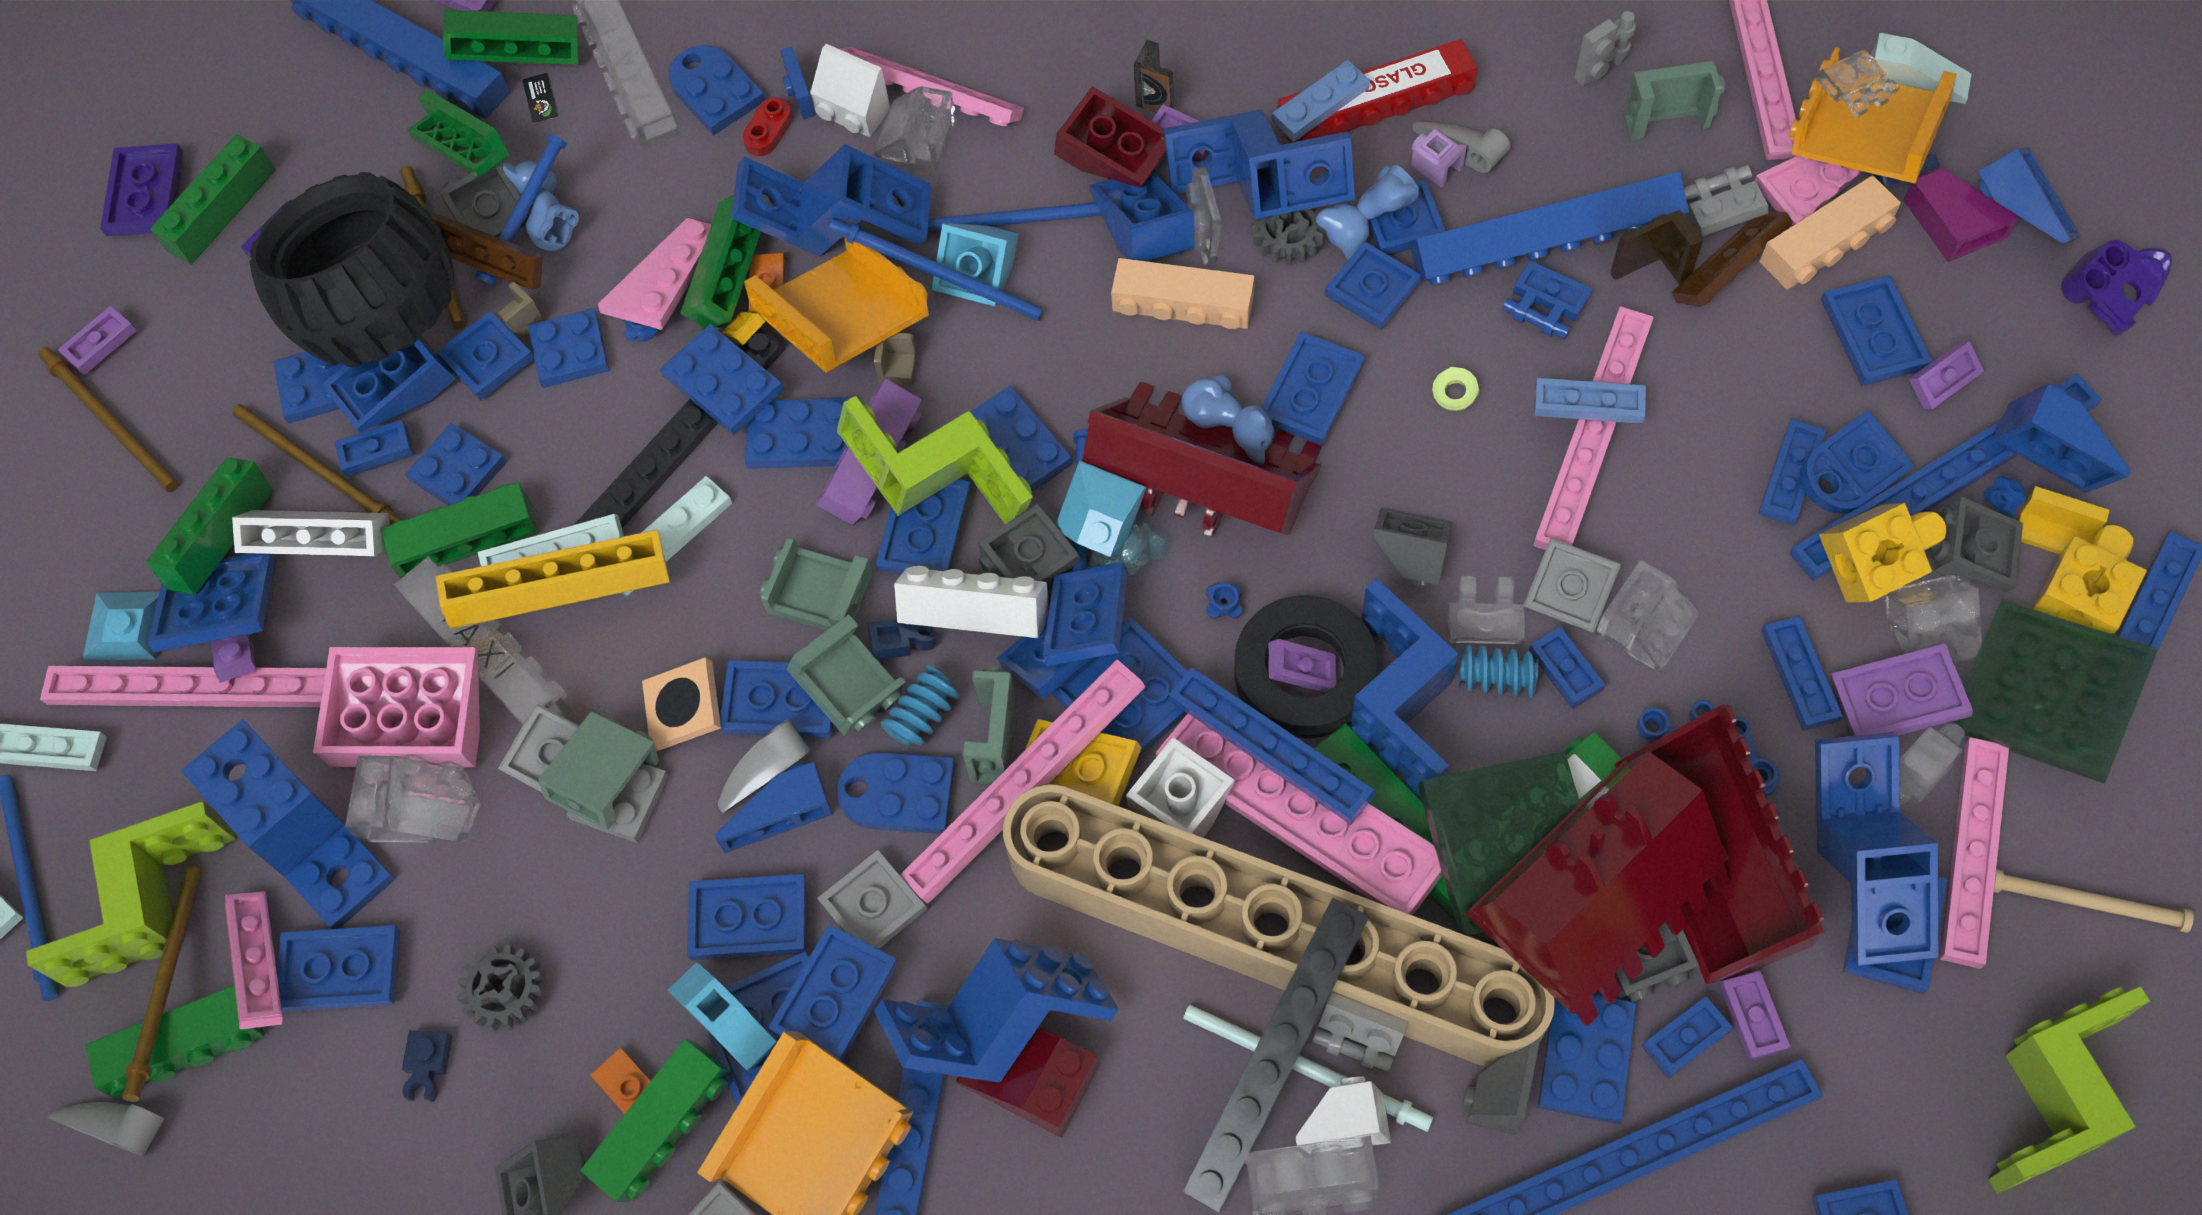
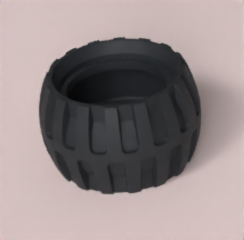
M360 172L358 175L347 176L344 174L333 177V180L311 186L303 194L293 200H289L280 207V211L271 220L265 222L260 229L261 233L257 240L252 243L250 249L252 260L249 261L252 279L260 301L276 326L292 342L326 363L335 366L339 363L348 367L361 366L362 363L377 362L388 358L390 354L401 348L405 349L416 342L415 339L427 329L430 330L437 323L443 309L447 308L452 299L451 288L455 287L454 268L440 228L416 198L404 188L382 175L377 177L369 172Z

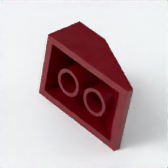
M1093 86L1057 132L1054 155L1083 172L1139 188L1144 185L1166 154L1162 127Z
M1037 1028L1000 1083L958 1076L955 1082L1062 1138L1099 1068L1097 1055L1062 1037Z

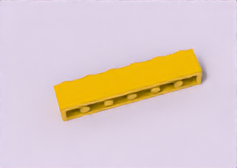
M658 530L436 576L440 608L450 629L670 582Z

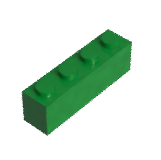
M444 10L443 41L445 60L578 65L577 15Z
M235 134L150 230L167 252L192 265L276 169L261 146Z
M734 195L720 201L717 206L680 314L704 329L710 324L715 328L731 321L761 233L757 229L731 219Z
M226 457L146 560V563L166 590L196 595L234 544L232 517L251 510H259L273 492L272 487L254 461Z
M519 482L501 485L494 491L479 496H469L461 502L443 508H433L426 514L411 519H401L390 526L381 528L389 563L401 580L477 555L480 551L539 534L529 498Z
M235 986L163 1013L149 1067L152 1069L149 1080L144 1081V1084L151 1081L161 1082L175 1076L176 1071L189 1066L197 1067L208 1064L214 1059L213 1056L226 1051L245 1049L252 1044L253 1040L264 1036L262 1027L239 1028ZM143 1022L85 1044L95 1089L111 1097H123L128 1079L124 1073L126 1066L133 1061Z
M684 1039L580 1171L615 1202L636 1200L649 1186L650 1181L647 1178L657 1166L662 1167L673 1156L676 1151V1147L673 1145L683 1132L688 1134L699 1123L702 1114L699 1112L709 1100L714 1101L725 1090L728 1084L725 1079L732 1071L696 1041Z

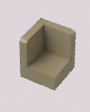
M513 281L508 287L515 299L496 313L495 316L521 341L530 334L528 325L544 320L533 299Z
M897 333L876 345L874 365L879 383H882L886 378L894 384L913 385L917 351L912 334Z

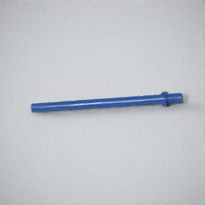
M1096 202L931 218L928 220V232L941 231L942 224L944 223L998 226L1100 216L1102 214Z
M833 218L830 224L829 231L847 238V243L852 245L855 242L1037 321L1040 317L1042 307L865 232L856 223L849 225Z
M11 775L0 776V800L31 948L33 949L47 944L48 941L13 777ZM34 969L32 971L34 981L39 982L42 1000L50 1001L58 998L59 993L56 981Z

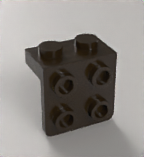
M1680 209L1669 215H1659L1650 224L1639 229H1630L1620 237L1610 274L1614 280H1617L1657 260H1661L1677 283L1681 284L1693 273L1703 242L1701 232L1697 226L1691 225Z

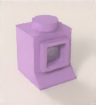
M1435 128L1428 135L1420 134L1414 141L1411 148L1413 151L1411 166L1442 188L1446 184L1448 168L1450 166L1457 171L1463 168L1467 145H1458Z

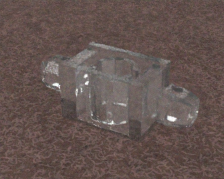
M1948 723L1938 732L1930 726L1900 758V808L1910 799L1919 805L1954 766V760L1963 751L1958 745L1963 740L1965 733L1957 724Z

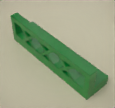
M426 90L418 96L428 115L407 129L415 140L478 178L509 156L497 130L430 90ZM434 125H436L435 130L427 131V130H429L431 127H433ZM452 137L451 140L441 141L443 138ZM469 147L468 150L458 151L460 148ZM485 157L477 164L474 163L475 159Z

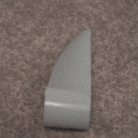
M1415 121L1413 123V131L1419 135L1422 133L1428 135L1436 128L1458 145H1467L1464 164L1481 173L1491 171L1511 147L1506 135L1494 128L1482 133L1449 123Z
M788 719L765 734L736 765L723 788L717 804L722 813L766 784L777 774L786 770L811 750Z
M110 1102L76 1104L54 1110L47 1117L57 1123L142 1157L164 1121V1118L139 1106Z

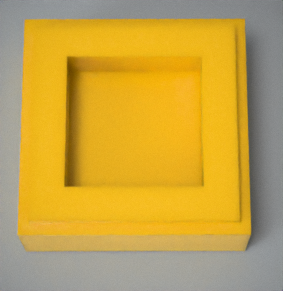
M740 312L721 333L735 345L743 346L765 321L758 313Z

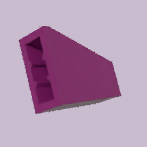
M1944 168L1931 173L1925 172L1920 174L1916 183H1910V187L1903 200L1947 262L2008 238L2018 220V216L2000 205L1994 199L1987 198L1984 193Z

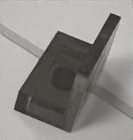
M1146 40L1134 62L1136 106L1155 113L1158 112L1163 104L1174 109L1173 72L1160 67L1159 43Z

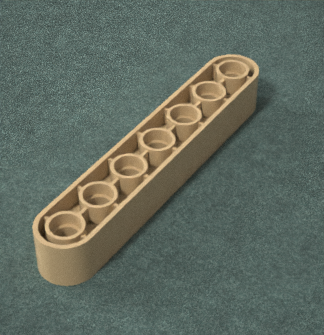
M1042 785L1032 788L1021 794L1006 813L1003 823V838L1014 876L1029 892L1282 990H1285L1332 897L1370 916L1356 943L1363 953V958L1354 965H1345L1332 992L1408 1021L1404 1034L1405 1037L1475 1064L1490 1067L1506 1054L1528 1046L1539 1037H1541V1041L1552 1020L1554 997L1508 953L1496 946L1068 787ZM1050 833H1062L1069 839L1065 847L1052 852L1040 850L1037 847V843L1041 837ZM1123 859L1134 860L1141 867L1139 873L1130 879H1116L1109 874L1108 870L1114 862ZM1202 886L1208 888L1213 893L1214 898L1209 905L1194 908L1187 906L1182 901L1181 895L1187 888ZM1263 914H1277L1286 920L1288 928L1279 936H1267L1257 930L1254 924L1255 921ZM1416 969L1429 971L1437 978L1439 988L1431 994H1419L1408 986L1406 976ZM1491 998L1503 999L1513 1006L1516 1019L1508 1024L1496 1023L1487 1017L1483 1004Z

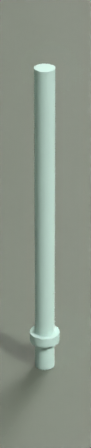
M1193 1005L1188 1006L1183 1018L1251 1051L1255 1050L1261 1038ZM1299 1055L1292 1069L1331 1088L1341 1086L1340 1080L1348 1078ZM1383 1094L1386 1113L1396 1117L1397 1123L1403 1125L1404 1122H1407L1428 1132L1434 1118L1433 1116L1411 1107L1412 1102L1406 1099L1403 1103Z

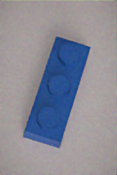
M1790 420L1758 512L1759 515L1794 526L1806 494L1801 482V466L1806 456L1823 442L1826 433L1825 429L1798 420Z
M1797 616L1765 624L1761 632L1802 730L1805 731L1839 722L1843 715L1801 617Z

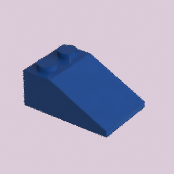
M2029 147L2017 148L1978 171L1982 177L1978 180V184L1987 198L1992 196L1997 203L2063 244L2081 237Z
M1152 172L1141 188L1112 179L1090 185V192L1118 249L1127 259L1150 262L1152 259L1166 255H1177L1183 250L1195 247L1193 211L1154 172Z
M421 335L415 339L416 342L407 348H401L383 360L377 362L370 361L355 367L344 365L322 384V387L358 432L365 431L431 401L456 379Z
M2050 384L2010 402L1992 439L2085 493L2129 476L2131 471L2082 403L2069 396L2065 389Z

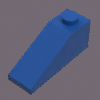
M814 762L809 764L797 763L788 767L786 772L777 774L715 833L716 840L723 852L727 853L833 815Z

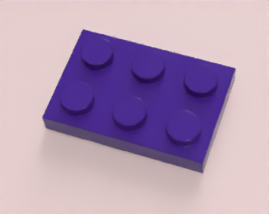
M179 144L114 148L100 226L105 236L152 233L150 228L176 200L183 150Z

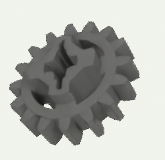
M1315 207L1254 219V222H1252L1254 245L1261 246V254L1263 256L1271 252L1274 262H1277L1280 257H1285L1286 264L1291 263L1292 257H1297L1300 262H1303L1306 252L1314 256L1316 254V246L1323 245L1325 230L1316 222V217L1321 211L1315 212Z
M510 944L505 945L502 953L494 945L490 946L489 956L487 957L477 952L475 957L478 963L475 966L470 964L464 965V969L469 973L468 978H460L457 981L465 989V991L457 995V999L461 1003L466 1004L462 1009L463 1013L469 1018L473 1017L472 1021L479 1027L484 1026L487 1022V1027L492 1031H497L500 1023L508 1030H512L513 1020L516 1018L526 1023L528 1019L525 1012L528 1009L538 1011L539 1009L534 1002L535 997L545 996V991L537 986V984L546 980L540 971H536L540 964L534 958L529 959L530 954L526 950L521 948L516 952ZM503 964H509L506 967H496ZM503 984L504 989L500 992L498 986ZM498 1007L506 1008L502 1011H493Z

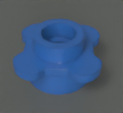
M624 320L627 326L624 335L628 340L645 342L652 339L658 333L657 328L642 324L638 325V323Z
M1999 476L1994 480L1995 485L1984 492V498L1994 508L2000 510L2001 514L2012 517L2015 514V508L2026 502L2025 490L2018 481Z
M1220 583L1207 588L1206 596L1209 598V606L1206 608V613L1210 618L1217 619L1219 616H1230L1235 619L1241 616L1243 609L1239 605V598L1242 596V589L1238 585ZM1226 599L1228 602L1226 604H1222L1221 600Z

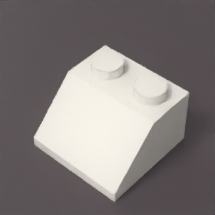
M825 44L822 48L810 92L815 113L826 121L832 120L843 125L853 133L859 132L871 137L891 110L882 68Z
M1172 738L1126 794L1128 808L1132 812L1203 838L1213 826L1235 780L1184 744Z
M1359 1076L1340 1080L1341 1086L1332 1087L1328 1090L1296 1135L1297 1146L1311 1156L1391 1143L1383 1093L1372 1081L1365 1082V1077Z

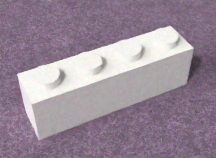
M251 510L232 517L235 553L375 556L386 551L381 528L390 526L389 513Z
M912 566L910 568L907 567L894 583L897 623L1038 638L1048 622L1047 582L1034 581L1031 577L1005 578L999 577L994 573L976 575L963 573V571L958 569L937 571L929 570L925 566Z

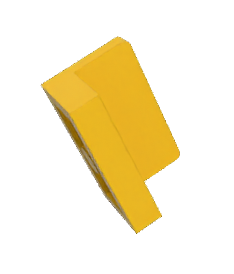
M2035 486L2026 498V502L2022 505L2018 521L2023 523L2021 542L2060 555L2074 536L2091 543L2096 534L2106 524L2110 510Z

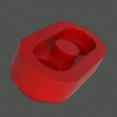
M773 97L761 103L742 135L745 148L750 154L765 156L776 148L793 119L790 105L786 100Z

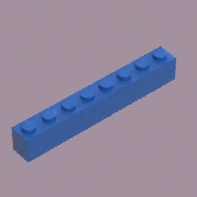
M291 0L293 4L292 10L302 20L307 21L309 19L315 22L324 32L328 34L332 32L338 35L347 45L351 47L355 45L361 48L373 60L380 59L396 73L403 72L407 74L419 86L424 87L426 85L443 99L455 101L469 114L474 112L487 119L511 93L500 71L482 61L445 60L444 41L441 38L372 0Z
M1679 171L1409 241L1416 272L1422 275L1421 281L1429 279L1431 286L1450 281L1449 274L1461 270L1463 277L1483 272L1482 265L1494 262L1497 269L1516 264V256L1527 254L1528 260L1549 255L1547 248L1560 246L1561 252L1581 247L1580 240L1592 237L1593 244L1614 239L1613 231L1625 229L1626 232L1633 228L1639 229L1644 227L1645 223L1652 222L1659 215H1669L1679 209L1682 213H1687L1689 209Z

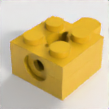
M1905 503L1879 505L1820 533L1819 537L1845 601L1872 602L1932 572L1924 551L1945 539L1946 524L1942 517L1935 512H1919L1910 516Z
M2107 525L2096 534L2091 543L2074 536L2059 555L2030 613L2102 648L2119 629L2147 572L2146 569L2127 561L2133 547L2134 539L2132 535L2123 527Z

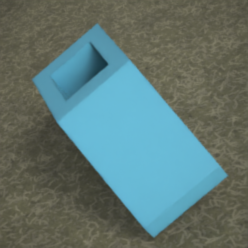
M697 962L667 990L748 1073L777 1043L747 1009Z

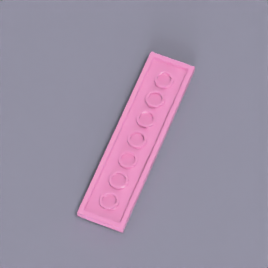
M1188 713L1156 751V756H1158L1169 741L1175 738L1232 777L1235 783L1224 804L1368 899L1413 916L1452 864V856L1370 804L1366 806L1353 824L1350 825Z

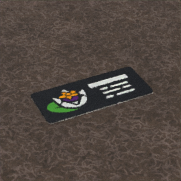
M547 73L523 79L532 122L537 123L556 118L558 114Z

